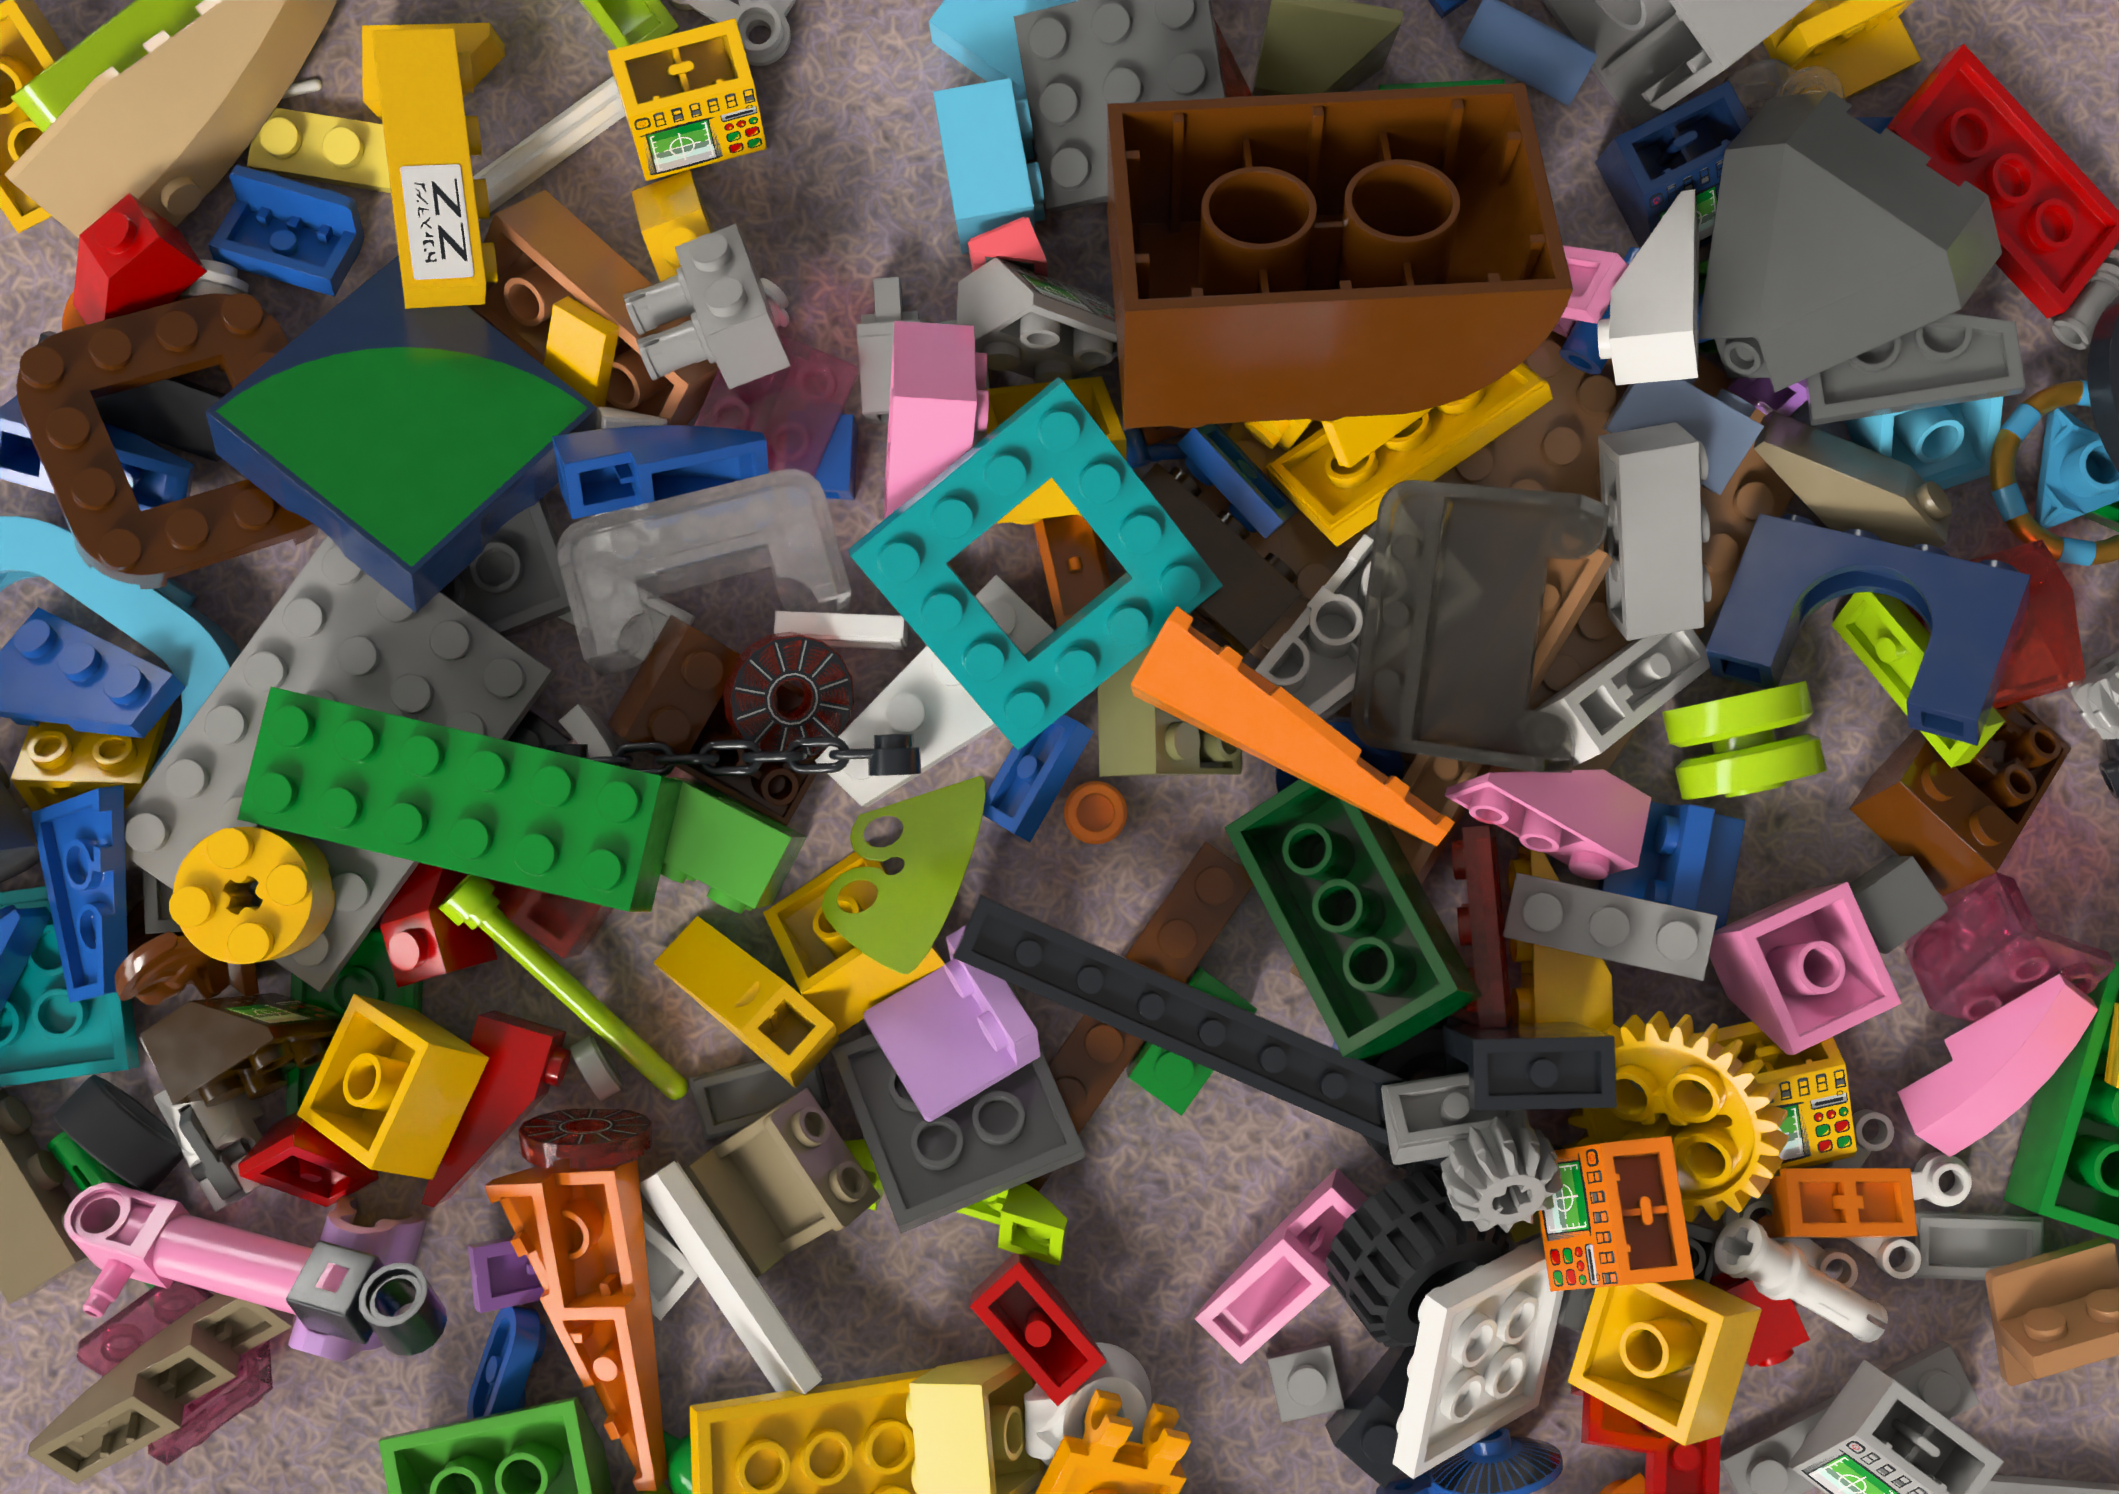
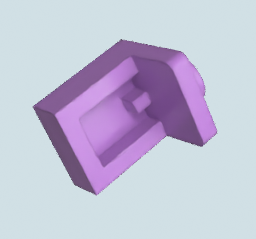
M513 1236L468 1245L475 1310L479 1313L540 1301L539 1298L544 1292L527 1255L518 1258L510 1242Z

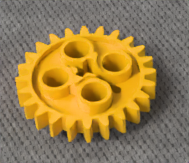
M1657 1011L1646 1025L1637 1014L1631 1015L1621 1028L1615 1024L1610 1025L1604 1033L1614 1036L1617 1107L1577 1108L1568 1118V1123L1576 1127L1586 1128L1587 1131L1576 1143V1146L1671 1136L1684 1217L1687 1222H1693L1702 1208L1716 1221L1720 1219L1728 1206L1739 1213L1744 1209L1752 1196L1758 1199L1766 1189L1770 1179L1774 1177L1783 1160L1778 1155L1789 1139L1788 1135L1777 1130L1787 1117V1110L1767 1105L1778 1092V1085L1774 1083L1758 1084L1755 1076L1764 1065L1762 1060H1753L1743 1064L1737 1058L1743 1045L1740 1039L1723 1047L1717 1043L1718 1025L1711 1024L1702 1035L1694 1033L1692 1018L1688 1014H1685L1674 1028H1670L1663 1011ZM1629 1080L1639 1084L1645 1092L1636 1089ZM1692 1080L1703 1084L1711 1094L1698 1089ZM1705 1143L1715 1146L1722 1154L1714 1152Z

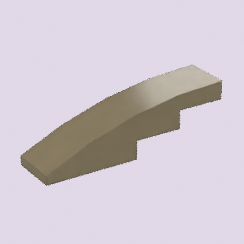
M220 1293L215 1294L142 1344L87 1389L30 1442L27 1454L72 1482L80 1483L180 1428L184 1405L237 1377L240 1355L291 1328L294 1314Z

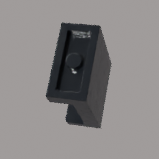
M1576 1022L1443 1025L1444 1076L1469 1072L1470 1108L1475 1111L1617 1107L1615 1041L1612 1035Z

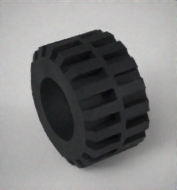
M1430 1170L1425 1174H1422L1420 1171L1385 1186L1381 1191L1369 1197L1356 1212L1349 1216L1343 1224V1229L1335 1235L1330 1245L1332 1251L1327 1255L1326 1266L1329 1269L1327 1275L1330 1281L1371 1336L1378 1343L1382 1342L1385 1347L1395 1348L1400 1345L1403 1347L1416 1345L1420 1326L1418 1311L1425 1295L1432 1289L1442 1287L1473 1271L1476 1267L1485 1265L1509 1253L1507 1237L1497 1225L1487 1231L1480 1232L1473 1221L1461 1220L1458 1212H1455L1452 1208L1442 1180L1443 1172L1441 1170Z

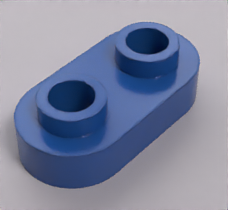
M512 1306L502 1308L497 1314L470 1390L467 1419L525 1407L526 1394L524 1388L532 1364L539 1361L546 1344V1328L544 1324L540 1323L539 1315L535 1309Z

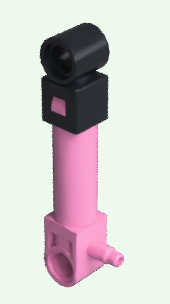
M100 1183L90 1186L75 1197L64 1215V1228L69 1237L94 1265L102 1270L90 1289V1296L83 1305V1311L95 1318L104 1315L108 1306L115 1302L128 1279L132 1278L169 1289L173 1281L294 1314L298 1316L308 1329L361 1344L368 1343L371 1335L375 1332L386 1349L396 1355L412 1356L424 1352L437 1342L445 1329L447 1322L446 1308L422 1271L410 1263H393L384 1266L376 1255L321 1240L317 1242L314 1249L192 1216L178 1201L134 1190L117 1183ZM414 1302L407 1311L394 1316L398 1309Z

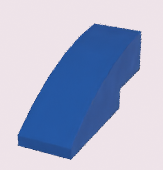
M663 425L597 429L552 436L560 492L572 519L637 506L643 520L770 494L767 441L763 432L723 427Z

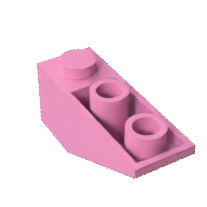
M1604 769L1493 772L1447 787L1445 797L1469 809V814L1476 820L1501 827L1517 836L1520 843L1526 848L1545 852L1567 864L1569 870L1576 876L1590 880L1605 879L1609 874L1638 867L1652 797Z

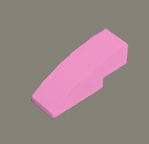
M2058 974L1944 1039L1953 1061L1897 1092L1915 1135L1947 1156L1952 1157L1991 1132L2020 1109L2051 1078L2077 1045L2098 1011L2093 999L2061 974Z
M1336 1168L1305 1197L1215 1291L1196 1313L1195 1320L1232 1357L1242 1364L1330 1286L1331 1281L1327 1275L1329 1269L1326 1266L1327 1255L1332 1251L1330 1245L1335 1235L1343 1229L1344 1222L1362 1206V1203L1368 1197Z

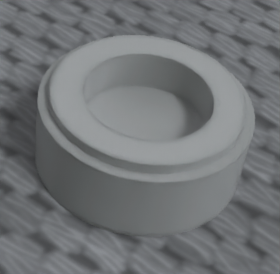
M589 1035L570 1046L571 1054L581 1074L600 1101L603 1102L623 1090L624 1082L603 1044L596 1036Z

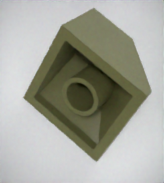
M1271 0L1262 34L1251 96L1349 92L1383 69L1401 26L1404 11L1347 0Z

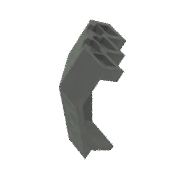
M1831 91L1769 98L1725 149L1698 339H1715L1727 378H1770L1774 392H1778L1963 308L2002 254L1988 195L1966 180L1958 187L1926 165L1931 157L1889 129L1885 128L1881 134H1878L1848 114L1852 105Z

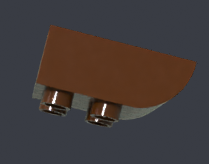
M1525 83L1107 104L1108 236L1124 428L1160 426L1197 428L1207 424L1298 419L1334 421L1344 417L1397 415L1434 408L1472 394L1500 379L1520 365L1546 340L1568 305L1573 286Z

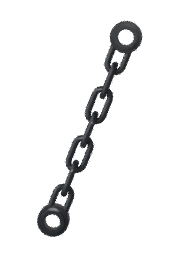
M914 734L874 735V748L849 749L845 741L838 737H802L793 740L786 748V751L764 752L752 740H714L703 745L698 754H675L669 745L662 742H637L620 745L612 756L588 757V744L548 745V750L620 767L633 764L634 760L631 756H623L626 753L662 752L664 755H657L654 759L657 765H665L662 768L633 770L663 777L669 775L675 768V765L699 764L705 773L712 776H744L759 770L762 762L786 761L790 769L797 773H835L844 769L851 759H868L869 776L921 774V747H914ZM830 746L838 748L829 752L830 759L838 760L835 763L801 764L797 762L805 760L807 757L805 751H797L799 748ZM747 749L751 751L743 753L741 757L744 762H752L749 765H711V763H717L720 760V756L717 753H710L713 750Z

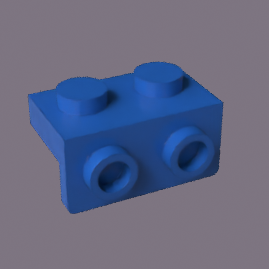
M235 165L229 178L236 200L208 244L213 261L335 297L359 255L364 241V233L356 201L335 190L320 189L285 179L273 172H261Z

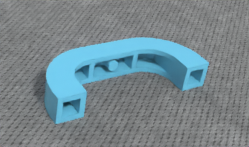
M0 516V592L9 585L23 579L32 577L48 579L156 654L186 687L181 693L182 714L178 730L170 745L148 774L150 777L241 653L240 649L220 626L191 606L197 596L178 582L168 578L167 586L140 589V585L117 581L102 574L94 567L89 568L75 547L70 529L31 518Z

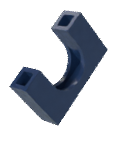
M1759 513L1706 647L1711 672L1714 676L1762 689L1778 687L1801 627L1819 607L1835 598L1852 593L1872 592L1889 595L1915 609L1926 622L1931 633L1928 646L1906 702L1908 727L1978 746L2029 605L2031 575L2020 573L2014 566L1998 560H1982L1976 563L1950 557L1944 550L1927 544H1915L1911 547L1884 542L1877 535L1865 530L1848 529L1840 532L1818 527L1811 520L1794 514H1784L1778 518Z

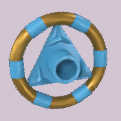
M2088 380L2055 384L2036 392L2020 403L2001 426L1990 458L1989 476L1992 497L2003 522H2005L2012 533L2027 547L2046 558L2052 559L2055 562L2082 566L2100 565L2119 560V534L2094 542L2059 537L2047 530L2119 501V473L2109 458L2099 434L2063 408V406L2073 404L2091 407ZM2047 414L2033 518L2029 513L2015 479V462L2020 444L2041 417Z

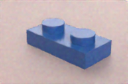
M1207 424L1192 428L1177 444L1187 455L1185 464L1190 472L1207 486L1215 485L1231 502L1229 510L1232 516L1248 531L1252 533L1258 531L1267 539L1299 511L1218 424Z
M1063 714L1019 751L1013 746L986 793L983 816L1030 843L1094 731Z

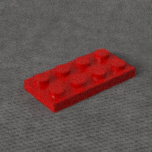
M1965 44L1953 49L1943 57L1887 126V129L1931 157L1926 164L1928 167L1958 187L1966 180L1988 195L2002 254L1995 264L2047 319L2066 312L2119 242V210Z

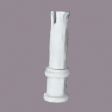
M1738 1218L1730 1222L1718 1236L1714 1257L1719 1270L1733 1278L1746 1277L1752 1280L1758 1292L1772 1300H1786L1790 1298L1848 1331L1853 1337L1862 1342L1870 1343L1875 1341L1884 1333V1329L1871 1323L1866 1318L1869 1315L1887 1324L1888 1316L1885 1308L1874 1300L1865 1298L1810 1266L1805 1254L1796 1245L1787 1240H1772L1767 1236L1763 1226L1749 1218Z

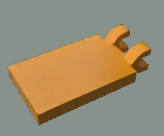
M1096 1389L1086 1411L1083 1438L1064 1435L1035 1494H1179L1187 1478L1178 1460L1185 1454L1191 1440L1188 1433L1173 1430L1180 1417L1177 1409L1153 1403L1144 1422L1142 1444L1127 1441L1133 1429L1130 1419L1116 1416L1123 1403L1120 1395Z

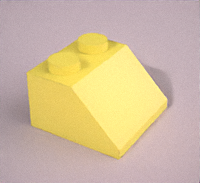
M1011 1353L940 1365L909 1383L910 1392L906 1402V1416L909 1425L913 1427L915 1460L912 1466V1485L917 1494H1027L1041 1483L1045 1475L1044 1462L1041 1459L1031 1457L1025 1450L1024 1394L1032 1390L1036 1382Z

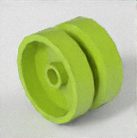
M1807 680L1663 711L1662 715L1670 744L1678 747H1687L1712 742L1714 750L1712 753L1684 759L1675 768L1682 800L1725 794V798L1741 796L1786 786V781L1827 771L1820 737L1808 733L1776 738L1775 728L1804 722L1814 713Z

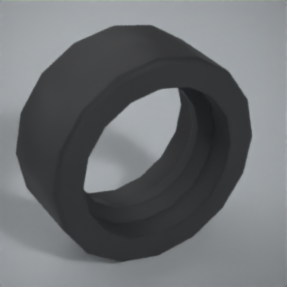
M97 1075L90 1076L54 1114L57 1124L82 1149L113 1173L144 1191L153 1192L184 1158L175 1135L166 1124L123 1090Z

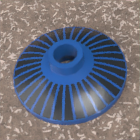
M1502 1427L1433 1467L1431 1479L1433 1487L1440 1494H1530L1544 1488L1557 1479L1564 1465L1562 1455L1554 1445L1528 1437L1510 1436L1509 1430Z

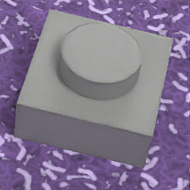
M1328 1341L1266 1354L1279 1417L1282 1423L1344 1409L1331 1346Z

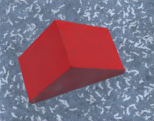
M298 1111L273 1124L238 1164L240 1177L324 1207L331 1206L336 1203L339 1197L343 1195L349 1196L379 1179L377 1170L369 1169L297 1115Z

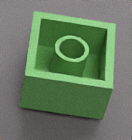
M673 777L672 779L683 782L661 875L684 884L686 879L693 882L697 879L711 887L707 894L709 899L740 914L743 913L744 909L752 911V909L772 905L807 836L695 779Z

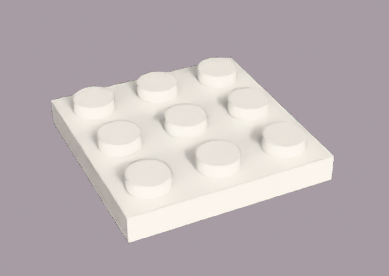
M1542 1236L1527 1244L1518 1246L1513 1251L1485 1265L1476 1267L1473 1271L1442 1287L1432 1289L1425 1295L1418 1311L1420 1326L1414 1355L1407 1368L1409 1382L1404 1408L1396 1425V1430L1399 1434L1393 1464L1412 1479L1539 1406L1564 1290L1550 1292Z

